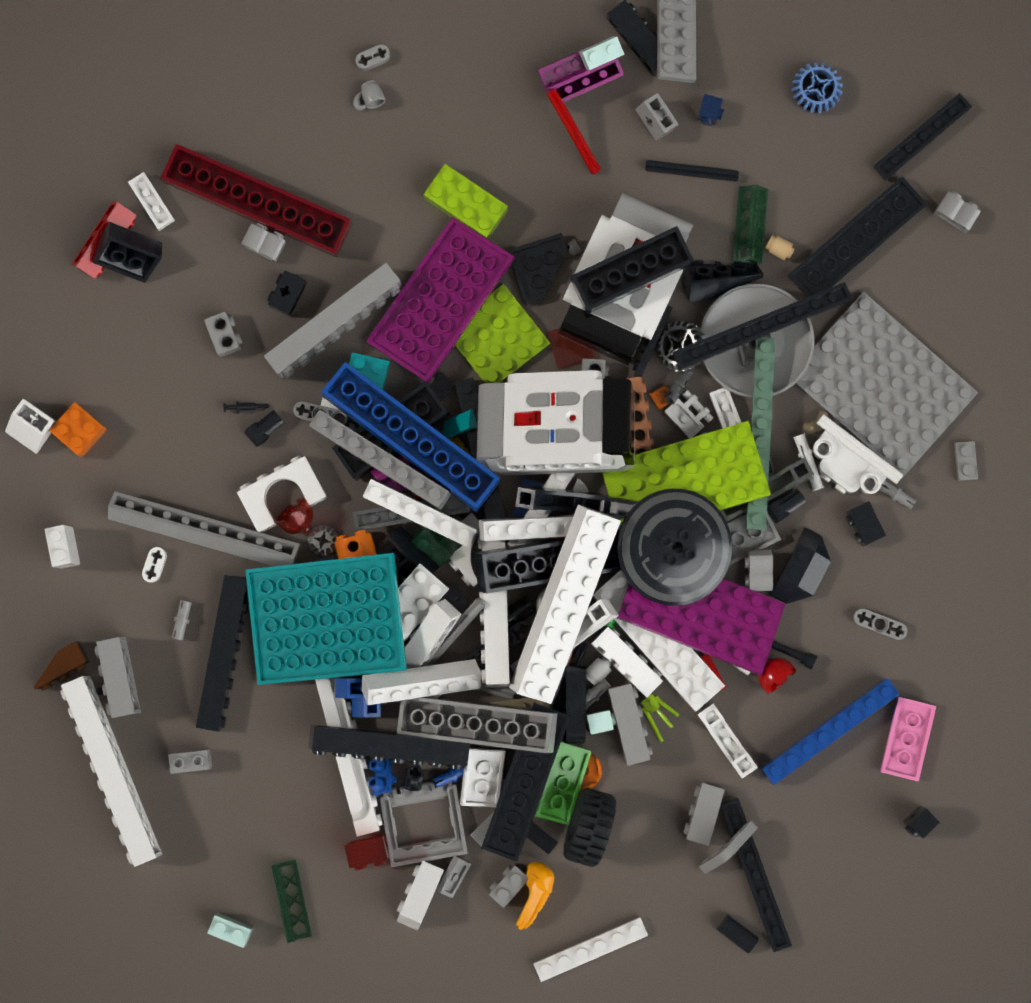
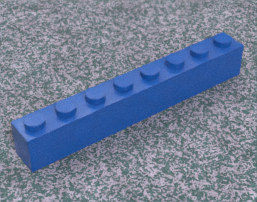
M884 678L767 762L760 769L770 783L775 785L900 694L888 678Z

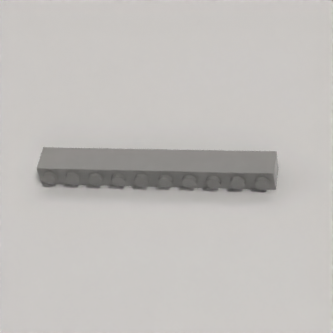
M114 491L108 505L109 520L267 565L282 566L296 564L298 558L299 543Z

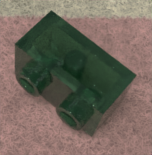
M424 526L417 531L412 540V543L419 550L426 553L432 561L440 566L453 555L458 545V542Z

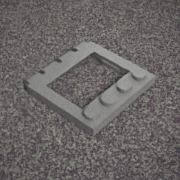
M428 781L422 782L420 791H410L404 789V786H400L401 794L397 795L396 787L391 788V793H383L384 797L380 798L391 867L468 854L457 785H452V782L435 788V782ZM449 798V813L455 836L398 846L396 837L398 835L392 807Z

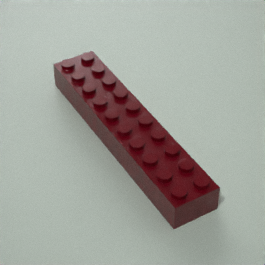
M175 144L160 177L167 185L250 221L260 223L273 231L336 258L352 225L351 219L178 144Z

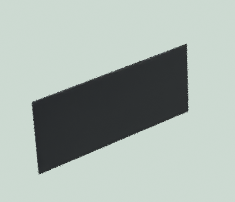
M533 822L531 823L527 838L547 854H550L558 842Z

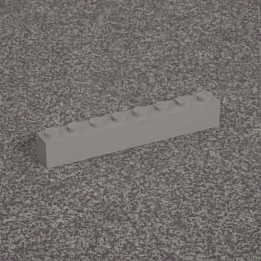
M321 410L317 412L309 425L322 436L439 510L443 509L452 495L440 485Z

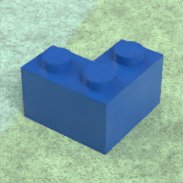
M335 678V698H352V717H381V703L367 705L362 693V678Z

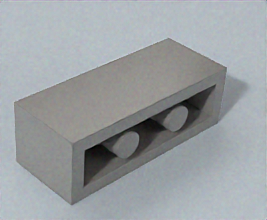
M703 782L700 783V786L696 785L694 796L696 797L695 804H691L688 813L691 816L690 822L685 824L683 830L687 840L709 846L725 789Z

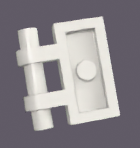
M687 390L683 394L687 401L683 404L678 398L675 404L668 407L664 413L690 439L704 427L700 422L702 418L709 423L714 417L709 413L710 410L707 407L704 408L697 400L698 397L695 394L692 395ZM692 405L699 414L695 416L688 408Z

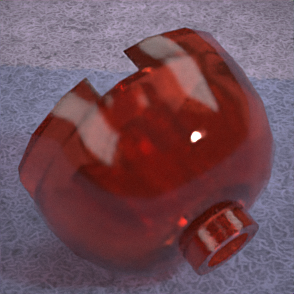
M304 497L295 500L298 504L293 506L290 504L277 517L278 521H275V523L284 532L291 535L299 534L300 532L304 534L312 527L310 524L314 517L313 508Z

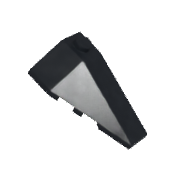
M694 260L692 266L683 270L681 281L683 292L689 302L709 300L733 288L763 278L764 274L757 264L734 262L732 265H724L720 261H715V264H703V260Z

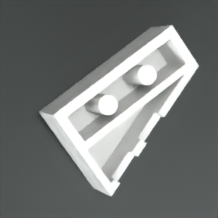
M422 861L420 866L416 865L412 874L415 876L413 884L409 882L405 890V894H408L405 901L401 900L397 911L400 914L397 922L415 930L419 929L443 874V869L425 861Z

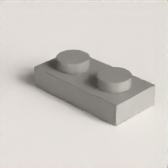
M975 441L954 443L958 481L977 480L978 470Z
M454 856L436 891L453 898L471 863Z

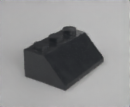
M109 222L100 237L92 263L145 283L162 258V242Z
M401 525L392 531L376 548L377 555L394 553L397 584L399 587L419 564H422L432 574L440 568Z

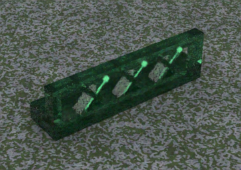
M759 185L739 187L733 262L762 264L768 200L767 188ZM745 191H751L750 198L746 202L744 199ZM748 209L749 216L744 220L743 213ZM746 227L748 231L746 237L743 239L741 237V232ZM744 246L746 248L745 257H739L740 250Z
M296 859L273 864L271 867L287 943L311 937L312 933ZM293 864L294 874L291 878H288L283 874L282 867ZM290 883L298 888V893L295 897L287 894V887ZM294 902L302 907L299 917L291 913V906ZM298 921L306 926L307 933L296 935L295 925Z

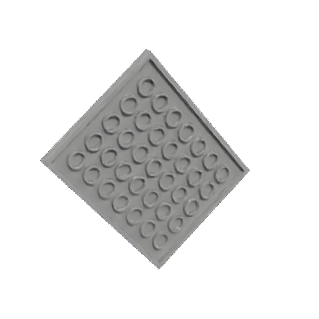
M862 292L814 346L812 359L807 370L795 383L862 444L902 473L903 477L978 393L865 292Z

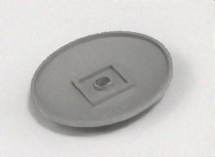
M747 284L733 288L720 296L707 311L700 332L705 334L702 339L797 302V300L786 291L766 284ZM810 318L761 337L775 338L773 396L792 387L803 376L811 362L814 351V331ZM750 342L703 361L709 374L723 388L736 395L748 398L753 397L755 347Z

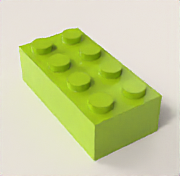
M444 164L424 193V200L486 239L490 238L508 212L506 204L446 164Z

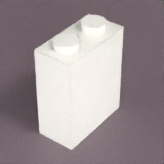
M60 525L45 528L52 567L63 569L80 565L73 527Z

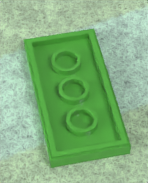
M561 742L534 816L570 825L592 751Z

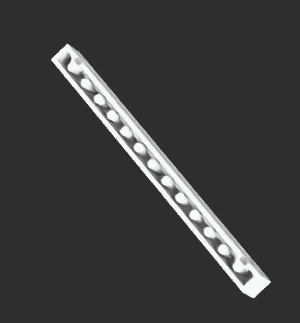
M340 677L315 679L327 726L357 729L356 721L351 720L352 706L350 701L347 702L346 698H335V678ZM346 754V757H336L357 837L380 831V826L383 825L381 815L376 813L375 807L378 806L376 796H372L368 787L371 777L366 776L365 769H368L366 759H355L351 757V754Z

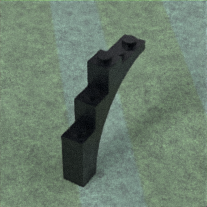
M518 487L515 507L531 510L575 512L577 506L581 505L614 518L624 519L638 501L593 492L582 493L566 489Z

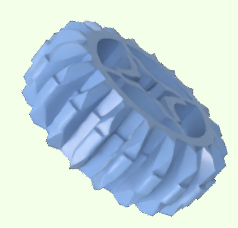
M814 62L813 68L809 63L806 64V69L801 67L800 73L795 74L794 77L797 80L792 81V85L796 86L791 90L793 93H796L793 98L800 99L797 105L800 106L803 103V110L810 107V113L817 109V113L820 114L822 108L825 112L829 110V107L834 108L835 102L840 100L838 96H841L843 93L840 90L843 84L837 83L841 80V76L835 77L837 70L831 72V65L827 69L824 68V62L821 63L820 67H818L817 62ZM817 75L824 76L826 79L822 80ZM809 76L810 86L803 90V80ZM814 86L821 87L820 91L817 88L814 89ZM831 86L832 94L828 99H825L824 90ZM808 96L816 97L817 101L811 100Z

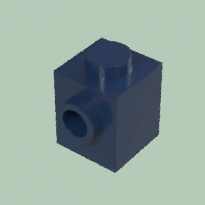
M704 94L697 120L707 126L715 125L717 119L721 120L724 109L721 108L723 99Z

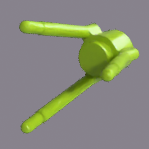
M651 694L641 702L643 706L642 711L647 716L659 741L663 742L649 711L651 713L656 712L670 728L673 725L659 710V707L663 706L677 717L679 713L663 702L658 696L655 697Z

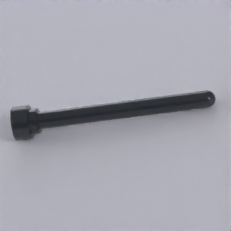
M773 640L771 648L802 661L801 663L806 668H813L817 655L811 652L803 654Z

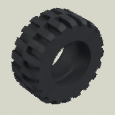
M585 788L580 792L565 836L563 856L566 860L589 867H595L599 864L608 844L614 823L616 799L613 795L590 788Z

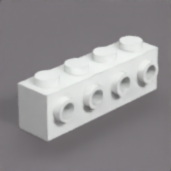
M446 599L432 603L428 609L429 613L420 620L419 628L410 635L411 640L404 646L407 669L427 666L462 615Z

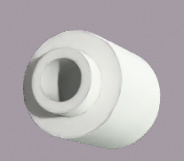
M598 657L586 669V678L594 686L597 683L600 684L612 671L609 668L612 664L604 657L602 659Z

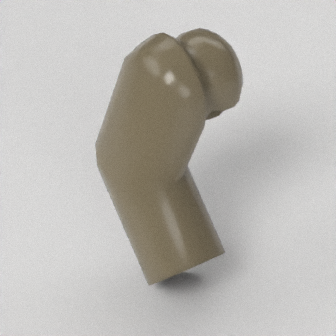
M819 411L815 421H807L803 424V430L809 434L821 431L823 428L816 423L823 414L827 417L829 414Z

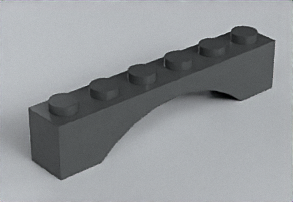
M805 457L769 478L768 486L771 495L768 496L767 502L814 477V473ZM747 503L720 510L728 523L747 513Z

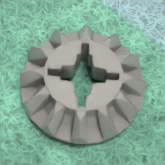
M319 525L309 533L308 546L317 555H329L336 549L334 542H336L338 535L333 528L327 525ZM325 532V539L331 541V543H324L320 549V542L315 538H321Z

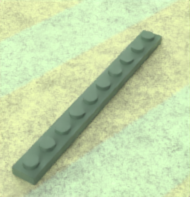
M759 338L755 340L751 431L767 483L769 480L775 338ZM768 496L747 502L746 529L766 530Z

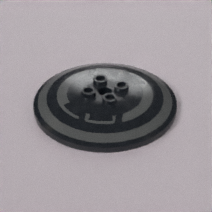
M664 489L642 498L627 513L618 533L617 556L626 580L640 595L663 605H686L706 597L720 584L731 561L732 538L723 514L704 496L685 489ZM675 542H679L682 546L679 553H675L672 550V545Z

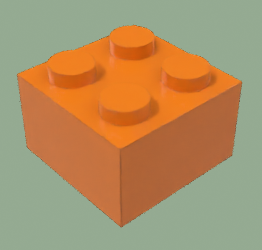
M74 402L49 431L77 456L83 458L105 433L107 428L82 406Z

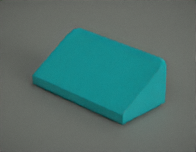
M473 409L444 421L442 435L450 440L476 429L477 423Z

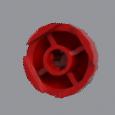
M768 658L762 675L758 676L759 684L766 694L769 695L770 692H774L788 681V676L790 674L793 676L797 669L784 658H776L772 661Z

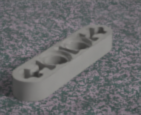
M301 401L296 403L293 408L294 415L302 420L312 422L316 412L321 409L332 418L337 414L344 415L345 420L342 424L346 426L348 423V416L338 409ZM304 405L306 410L311 411V407H314L312 418H309V413H303L301 416L297 409ZM349 423L348 428L355 432L362 426L355 428V424Z

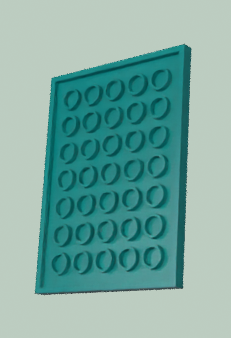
M394 553L245 570L258 685L407 670Z

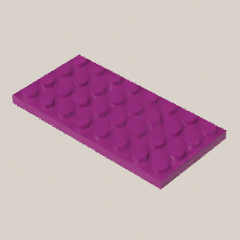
M452 217L366 342L429 383L515 260V257Z
M722 579L720 584L706 597L696 602L679 606H669L653 602L640 595L629 584L617 619L757 675H762L786 604L725 579Z

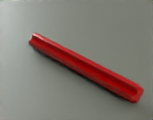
M556 89L547 92V96L588 169L593 175L598 173L601 168Z

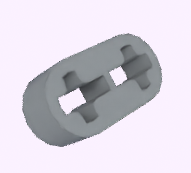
M385 45L372 47L356 56V66L361 71H368L386 63L390 59V52ZM379 50H382V52H386L384 54V58L377 56L379 54ZM363 57L365 60L370 59L365 66L363 63L359 64Z

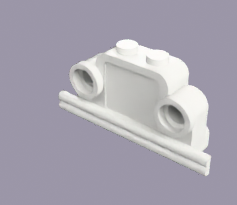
M824 414L816 423L824 429V432L812 448L814 456L821 459L817 469L820 477L828 483L830 481L836 485L835 489L840 493L851 494L859 489L864 494H874L879 491L881 484L886 478L897 484L903 477V474Z

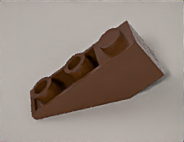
M75 641L58 650L35 684V690L41 689L44 691L52 687L51 683L57 679L59 682L69 677L68 673L74 670L77 673L86 668L85 664L90 661L79 641Z

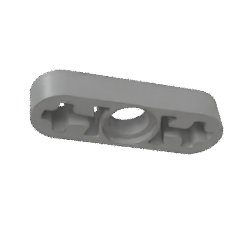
M858 609L853 613V621L858 626L895 640H901L907 635V627L903 623L866 609ZM862 612H864V616L869 619H871V615H873L874 618L871 620V627L868 626L870 622L866 620H863L860 623V619L857 617V615L862 614ZM877 619H882L885 622V627L882 630H878L875 627ZM889 622L892 623L890 627L898 628L900 626V630L903 633L898 634V636H895L896 632L889 630V634L886 633L889 628Z

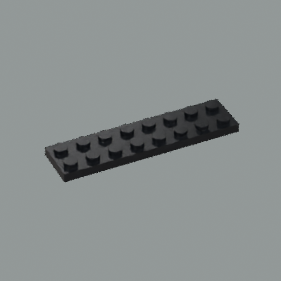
M902 176L787 276L806 298L833 287L928 204Z
M536 702L533 703L531 710L558 713L554 752L541 753L516 750L481 849L518 862L571 716Z

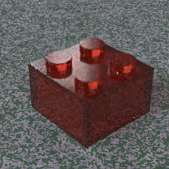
M385 833L350 841L344 845L349 869L354 868L355 871L365 869L368 866L367 864L371 863L374 866L383 865L389 859Z

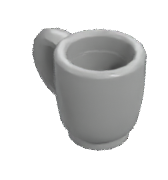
M374 80L363 83L361 92L353 100V106L356 110L374 109L383 105L386 101L380 86ZM361 96L363 97V100L365 102L364 105L360 104Z

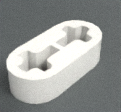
M154 547L149 551L142 571V577L145 581L154 583L159 580L167 559V553L164 549ZM159 550L160 555H163L162 559H158L157 563L154 564L155 557L153 553H157ZM155 566L154 573H156V577H152L150 580L147 571H151L152 567Z

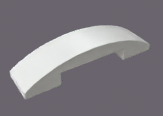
M714 703L697 714L742 779L758 768L725 722V719Z

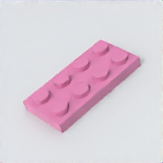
M897 697L880 772L919 782L936 706Z

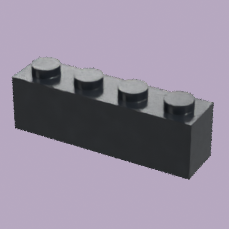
M624 0L607 13V20L654 77L657 74V34L655 32L652 33L648 28L647 21L636 14L637 10L632 3L628 4Z

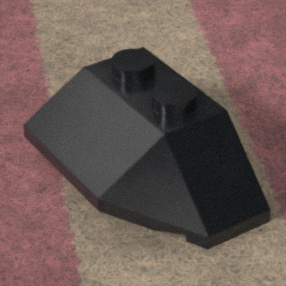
M804 527L770 596L785 604L814 596L831 563L821 535Z

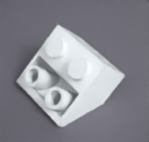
M22 399L11 414L5 432L37 454L51 435L49 430L57 421L29 401Z

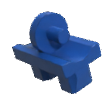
M386 758L385 761H370L369 769L374 771V775L370 778L368 787L373 789V795L379 796L383 793H391V784L397 782V777L392 775V761H390V758Z

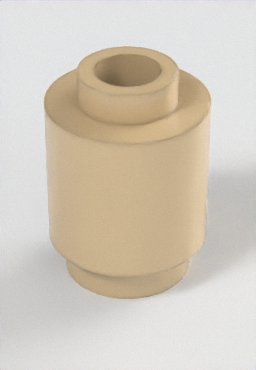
M772 235L765 249L769 250V253L782 260H785L786 257L790 259L795 250L792 248L793 243L778 235L777 237Z

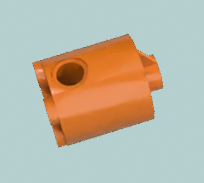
M368 530L354 532L355 536L352 537L347 536V534L336 537V542H334L338 559L377 555L372 534L368 533ZM357 542L359 548L353 552L351 549L352 544Z

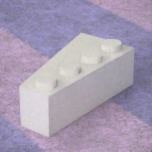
M605 628L591 645L628 681L636 686L645 697H648L663 681L660 678L662 674L656 668L651 669L646 665L648 661L641 654L637 656L632 651L634 647L627 641L623 642L619 638L620 634L614 628Z

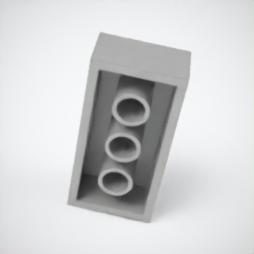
M126 637L97 641L95 654L97 658H100L101 665L98 666L100 676L104 679L102 690L104 696H107L108 699L106 704L108 715H111V718H118L141 713Z
M628 683L607 689L612 711L616 719V727L625 763L632 765L650 760V755H653L650 743H646L645 736H648L646 725L641 724L640 717H643L641 706L636 704L635 698H638L636 686L632 687V684Z

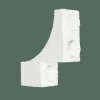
M471 513L461 522L477 529L469 547L462 545L449 556L451 560L449 564L455 571H461L463 574L461 579L467 586L472 585L475 587L477 585V578L471 565V550L479 534V521Z

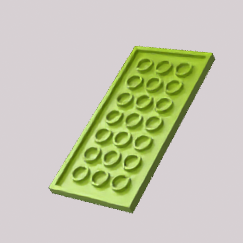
M749 421L635 455V467L623 472H602L609 496L633 501H640L647 495L664 489H685L704 496L719 510H724L771 495ZM616 518V519H618V520L621 521V522H620V525H619V530H620L621 524H622V522H623L624 519Z

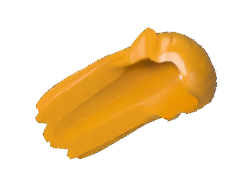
M532 862L527 865L526 875L528 881L526 885L529 888L530 894L516 923L520 930L527 929L534 922L538 912L541 911L549 894L552 892L554 873L542 862Z

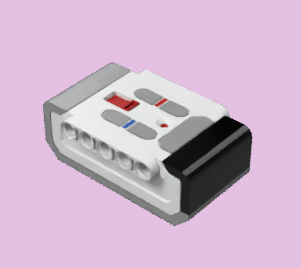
M622 193L612 217L601 216L574 274L678 226L686 243L693 224ZM683 270L588 315L570 282L563 300L571 303L562 322L559 335L628 367L642 336L649 340L652 339Z
M588 370L513 373L508 375L507 383L479 385L477 461L497 476L623 472L635 467V393L631 380L625 378L602 379L600 371Z

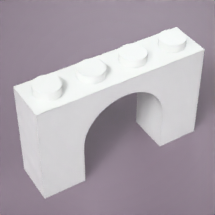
M299 455L291 459L289 465L284 466L282 464L273 469L274 473L270 475L265 473L256 478L257 482L253 484L248 482L239 487L240 491L237 494L257 532L263 533L277 525L267 506L266 496L270 487L278 481L289 480L295 482L300 487L311 507L328 498L305 456L301 457Z

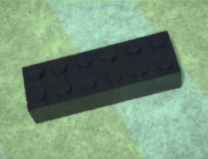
M678 226L571 275L570 280L588 315L692 266L694 259Z
M427 381L398 400V402L432 427L450 415ZM363 427L355 431L391 455L396 453ZM337 444L332 447L354 480L358 481L373 468Z

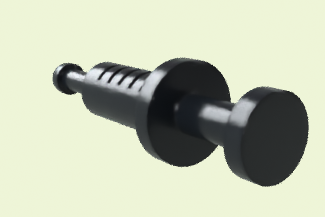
M236 401V405H226V403H223L224 412L226 410H237V413H239V411L269 407L267 403L259 405L257 403H239V401Z

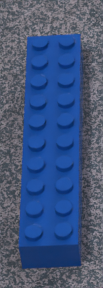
M345 362L321 391L323 398L441 487L449 491L473 511L477 512L500 483V477Z

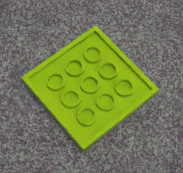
M503 284L489 295L455 346L486 384L501 383L508 378L509 374H513L551 343Z

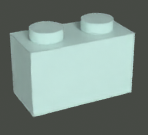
M612 36L579 51L587 70L625 55L616 36Z
M610 710L586 714L590 734L614 730L613 725H616L614 713H610Z
M216 913L207 934L244 948L247 945L253 926L221 913Z

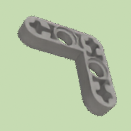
M752 820L748 821L723 848L708 856L698 867L706 874L725 863L757 830L758 826Z

